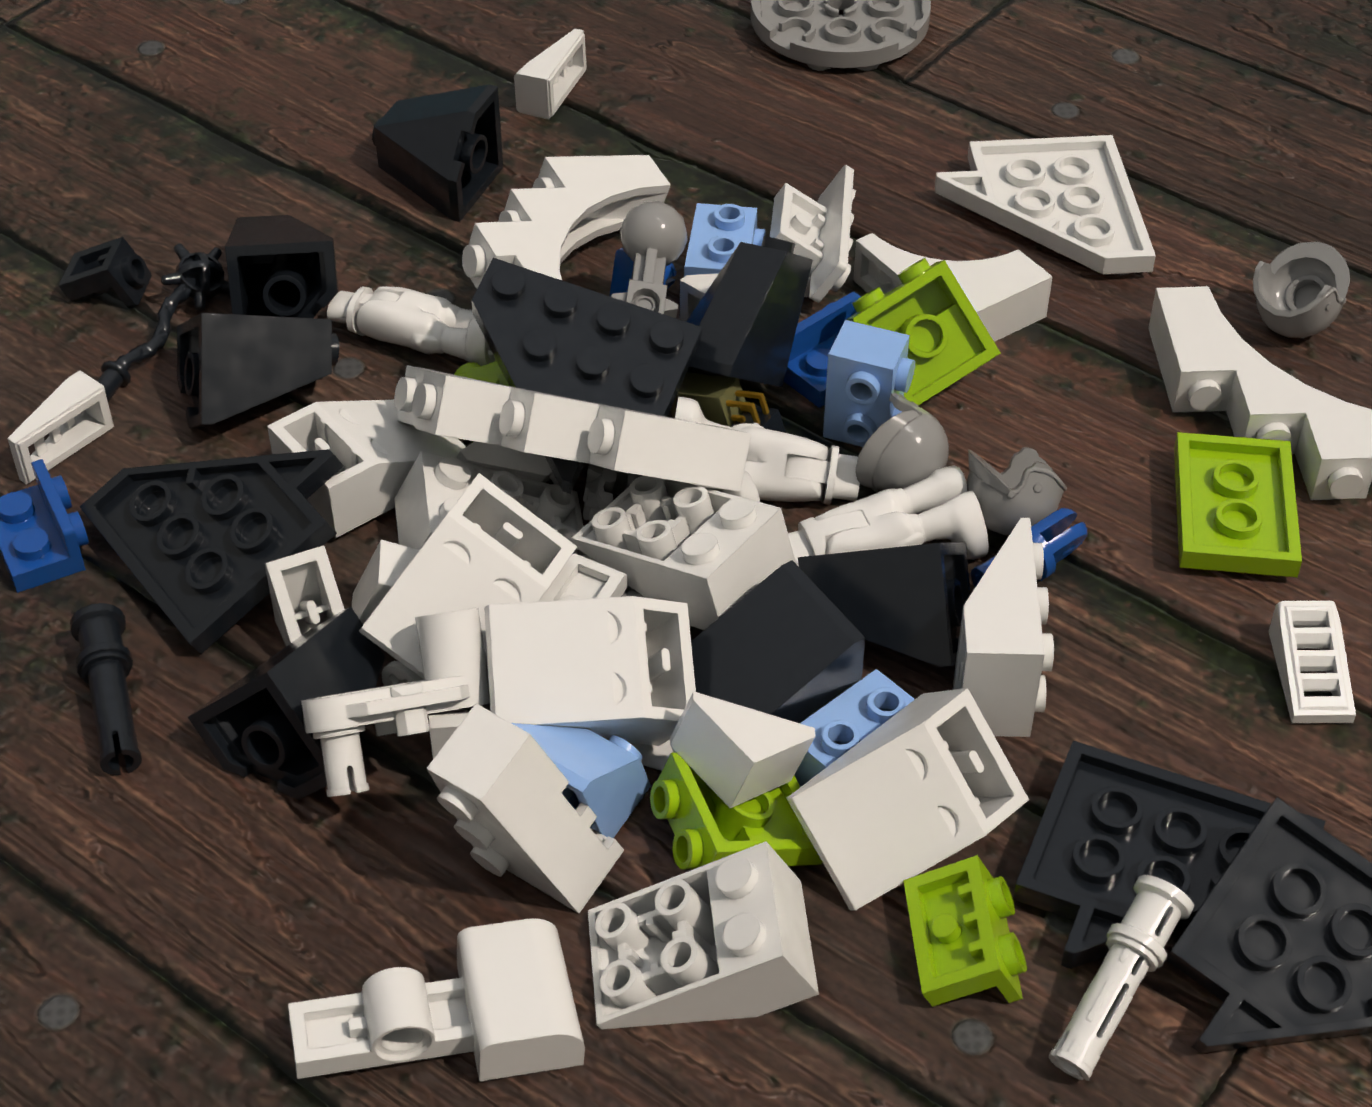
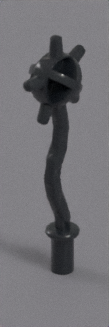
M182 244L175 245L174 251L180 259L176 267V273L163 275L161 282L163 285H178V287L174 289L170 296L164 299L157 314L158 324L152 339L131 349L126 355L119 356L115 362L106 361L101 365L102 375L97 382L104 386L108 403L120 386H127L130 383L131 376L128 372L130 367L154 357L159 349L164 348L172 330L170 321L180 303L185 302L189 297L194 298L195 309L203 311L206 299L214 297L219 291L230 295L229 282L224 280L225 272L222 265L218 262L222 255L220 248H213L209 254L204 252L190 253Z

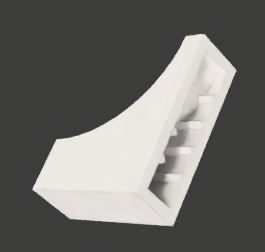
M871 233L856 240L853 281L867 293L880 287L885 295L902 284L898 274L923 258H926L930 266L943 260L928 258L901 250ZM1020 250L982 260H945L994 342L1047 317L1053 276Z

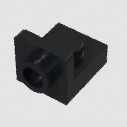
M120 237L74 253L58 286L70 301L90 294L99 296L112 288L124 304L131 308L140 304L152 274L147 268L145 261L135 253L124 237Z

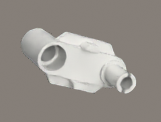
M479 608L415 617L424 680L301 701L306 733H313V739H320L327 782V797L351 794V791L359 793L369 790V784L366 782L359 732L366 731L365 725L375 724L377 736L397 733L398 736L412 735L430 731L427 714L473 707L476 703L478 705L490 703L488 668Z

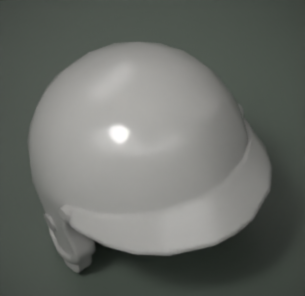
M1303 242L1290 246L1279 253L1270 264L1259 261L1253 276L1256 306L1263 322L1270 330L1287 338H1306L1328 328L1339 315L1343 304L1346 303L1347 298L1345 297L1350 283V273L1345 258L1334 247L1321 242Z
M895 392L891 394L889 401L892 402L896 409L902 412L891 417L872 434L863 446L857 460L855 470L857 480L861 485L871 488L874 492L886 489H903L926 479L935 470L944 468L949 457L948 438L939 421L929 412L920 408L918 404L908 401L904 396L898 395Z
M1023 447L1019 452L1014 453L1008 467L1001 473L979 455L968 449L969 474L966 481L967 492L973 491L975 493L987 529L1009 536L1020 518H1030L1032 527L1057 511L1064 490L1066 491L1067 487L1046 461L1039 457L1035 449Z

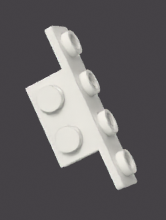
M846 164L820 195L818 202L787 183L783 185L774 197L770 237L795 243L793 254L813 260L810 270L809 298L817 303H820L830 290L837 292L843 286L851 271V265L848 264V256L853 240L850 238V227L854 220V214L851 213L856 190L853 189L854 169Z

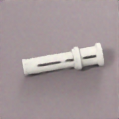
M1150 875L1138 877L1133 888L1136 897L1121 924H1112L1107 932L1106 937L1108 940L1106 945L1109 951L1101 967L1083 995L1064 1033L1049 1054V1059L1055 1066L1077 1079L1083 1080L1084 1078L1086 1081L1090 1079L1100 1055L1121 1021L1147 971L1152 972L1162 967L1167 957L1164 947L1179 919L1189 918L1194 908L1192 900L1183 891L1163 879Z

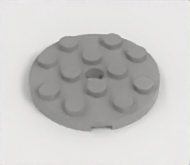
M751 0V23L761 41L778 53L807 63L808 67L818 71L830 68L874 70L879 64L899 58L913 50L926 36L930 23V0ZM839 10H844V14L839 15Z

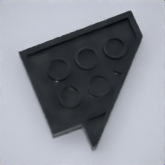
M496 258L492 259L472 298V313L509 386L649 414L668 416L701 341L702 327ZM545 456L562 491L571 494L585 463Z
M330 449L123 468L86 500L80 508L189 644L202 654L270 593L264 563L323 546L337 534L307 499L343 468L344 465Z
M1073 741L1017 879L1013 900L1075 920L1061 962V966L1069 969L1106 957L1109 951L1106 945L1108 940L1106 937L1107 932L1112 924H1121L1136 897L1133 888L1139 876L1150 875L1163 879L1179 888L1192 900L1194 908L1189 918L1179 919L1172 933L1185 929L1272 803ZM1301 813L1322 829L1324 828L1325 820Z
M1278 797L1263 814L1167 954L1166 960L1222 1000L1192 1045L1194 1049L1200 1053L1372 1033V863Z

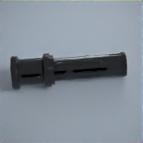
M106 603L91 604L75 612L70 620L71 634L79 642L81 651L76 658L77 673L90 687L101 769L110 775H121L118 754L122 753L125 758L127 773H131L141 765L142 756L138 748L126 681L133 668L132 654L123 645L122 634L126 630V619L122 610L114 605Z

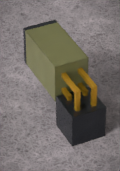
M687 372L668 414V417L675 418L678 396L698 401L704 417L717 424L733 427L741 423H758L765 429L786 433L779 409L768 408L764 393L742 391L739 379L734 377ZM745 397L759 399L761 407L755 406L754 403L746 402Z

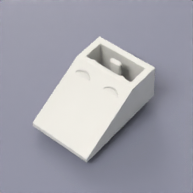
M394 399L315 402L267 425L272 454L330 449L344 465L343 468L307 499L337 532L334 535L336 538L395 508L394 498L421 450L444 457L456 458L459 452L466 446L458 438L431 434L415 429L414 425L398 421L399 410L395 407Z
M422 450L394 498L399 545L417 550L423 547L478 473L572 542L571 538L584 527L577 491L572 490L571 494L563 492L561 487L556 484L550 485L516 476L507 471H497L463 462L454 457H444ZM576 548V550L574 551L575 554H578L583 557H588V555L583 553L578 548Z
M478 473L360 628L359 632L424 679L415 617L479 608L488 668L484 608L489 604L538 602L574 553L577 546Z
M643 475L636 478L624 492L606 508L595 514L592 520L571 538L573 544L594 561L627 574V585L643 597L687 603L689 625L702 630L709 627L781 565L791 560L796 564L780 507L690 483Z
M1020 518L963 606L952 689H969L994 736H1031L1034 713L1044 712L1046 707V678L1041 673L1042 671H1052L1053 635L1051 633H1042V625H1046L1048 620L1047 587H1037V579H1042L1043 544L1033 543L1030 518Z
M625 596L489 604L484 608L490 710L492 713L510 723L585 728L607 740L612 735H615L629 743L660 746L670 740L693 691L696 692L687 603Z
M968 688L921 694L786 798L850 910L861 908L901 885L903 880L922 873L983 838L1029 800Z
M767 841L588 910L596 1024L601 1029L753 1018L819 995L801 880Z

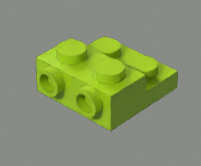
M926 258L917 261L898 274L902 284L884 295L881 288L877 287L854 301L852 305L856 313L846 319L910 335L907 358L915 360V370L911 386L907 393L904 392V397L918 405L1001 354L945 260L938 261L931 266Z
M677 753L670 754L658 780L652 786L650 804L652 812L657 819H668L675 835L673 840V857L680 869L693 870L767 841L787 866L822 864L821 858L786 799L800 788L795 775L791 782L729 808Z

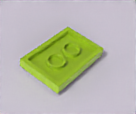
M1177 432L1174 445L1179 567L1298 578L1302 564L1291 442Z

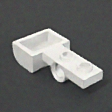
M523 919L468 927L457 935V969L459 978L426 983L419 971L407 967H394L379 971L370 976L363 984L361 993L288 1003L297 1079L473 1051L479 1082L584 1065L585 1045L557 928L551 922L543 919Z

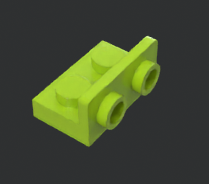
M976 855L903 880L921 991L932 1007L996 986L1008 1003L1023 999L1018 974L1027 971L1026 960L1018 938L1013 932L1010 933L1007 917L1015 914V907L1009 887L1002 876L993 878L981 859Z

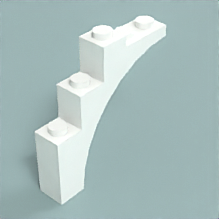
M649 155L544 157L539 176L534 181L532 188L510 190L505 209L501 212L498 222L475 223L469 245L463 250V270L470 277L476 288L481 283L493 258L562 280L560 264L573 250L598 236L620 230L629 211L641 203L652 201L664 203L671 184Z
M1209 286L1156 288L1148 329L1172 412L1226 411L1234 437L1290 441L1291 452L1296 456L1310 500L1364 499L1367 497L1372 482V409L1345 402L1308 386L1266 360L1239 336L1223 316Z
M408 365L405 377H401L398 381L394 397L395 407L399 410L397 420L414 425L415 429L431 434L499 445L524 453L589 463L613 471L738 492L741 490L751 433L576 400Z

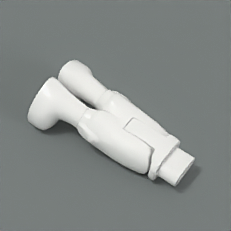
M362 286L355 293L340 290L330 301L327 308L328 319H332L334 322L346 323L349 331L361 336L366 335L376 340L406 346L425 354H442L445 352L468 362L478 363L480 366L496 361L472 310L462 309L453 305L443 297L403 287L387 286L378 287L373 293L372 288Z
M678 396L676 419L751 433L744 471L751 475L760 500L783 502L821 500L823 504L830 505L832 498L857 501L860 482L857 480L855 470L858 456L839 454V446L832 445L828 450L827 446L819 442L789 433L765 429L758 423H741L733 427L720 425L704 417L698 401ZM702 486V487H705V488H709V489H712V490H716V491L723 492V489H720V488Z
M955 465L937 469L928 478L906 488L882 490L860 500L831 509L815 518L810 517L798 523V531L788 533L798 567V557L922 545L932 540L941 539L951 540L952 543L966 542L967 559L969 560L985 557L988 554L989 548L987 529L978 499L973 491L967 492L964 473Z

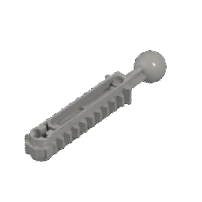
M661 201L643 202L629 211L620 228L623 250L634 262L632 279H629L627 292L615 293L611 297L676 318L678 304L666 299L667 285L663 284L666 266L679 258L687 243L684 218L674 207ZM589 464L583 497L585 502L583 509L584 520H589L590 522L595 514L606 508L613 501V494L620 495L636 478L642 475L613 471Z

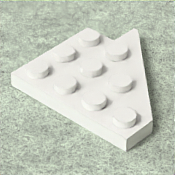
M1113 135L970 141L967 158L971 171L936 173L935 193L1101 274L1125 275L1153 272L1156 255Z

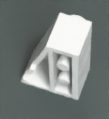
M477 703L427 767L428 772L441 792L437 797L438 802L456 817L457 822L454 828L464 839L472 844L473 849L470 855L477 863L500 877L506 870L578 914L624 851L616 839L609 836L606 837L590 828L597 816L588 805L580 803L575 810L563 796L562 792L569 784V781L531 734Z

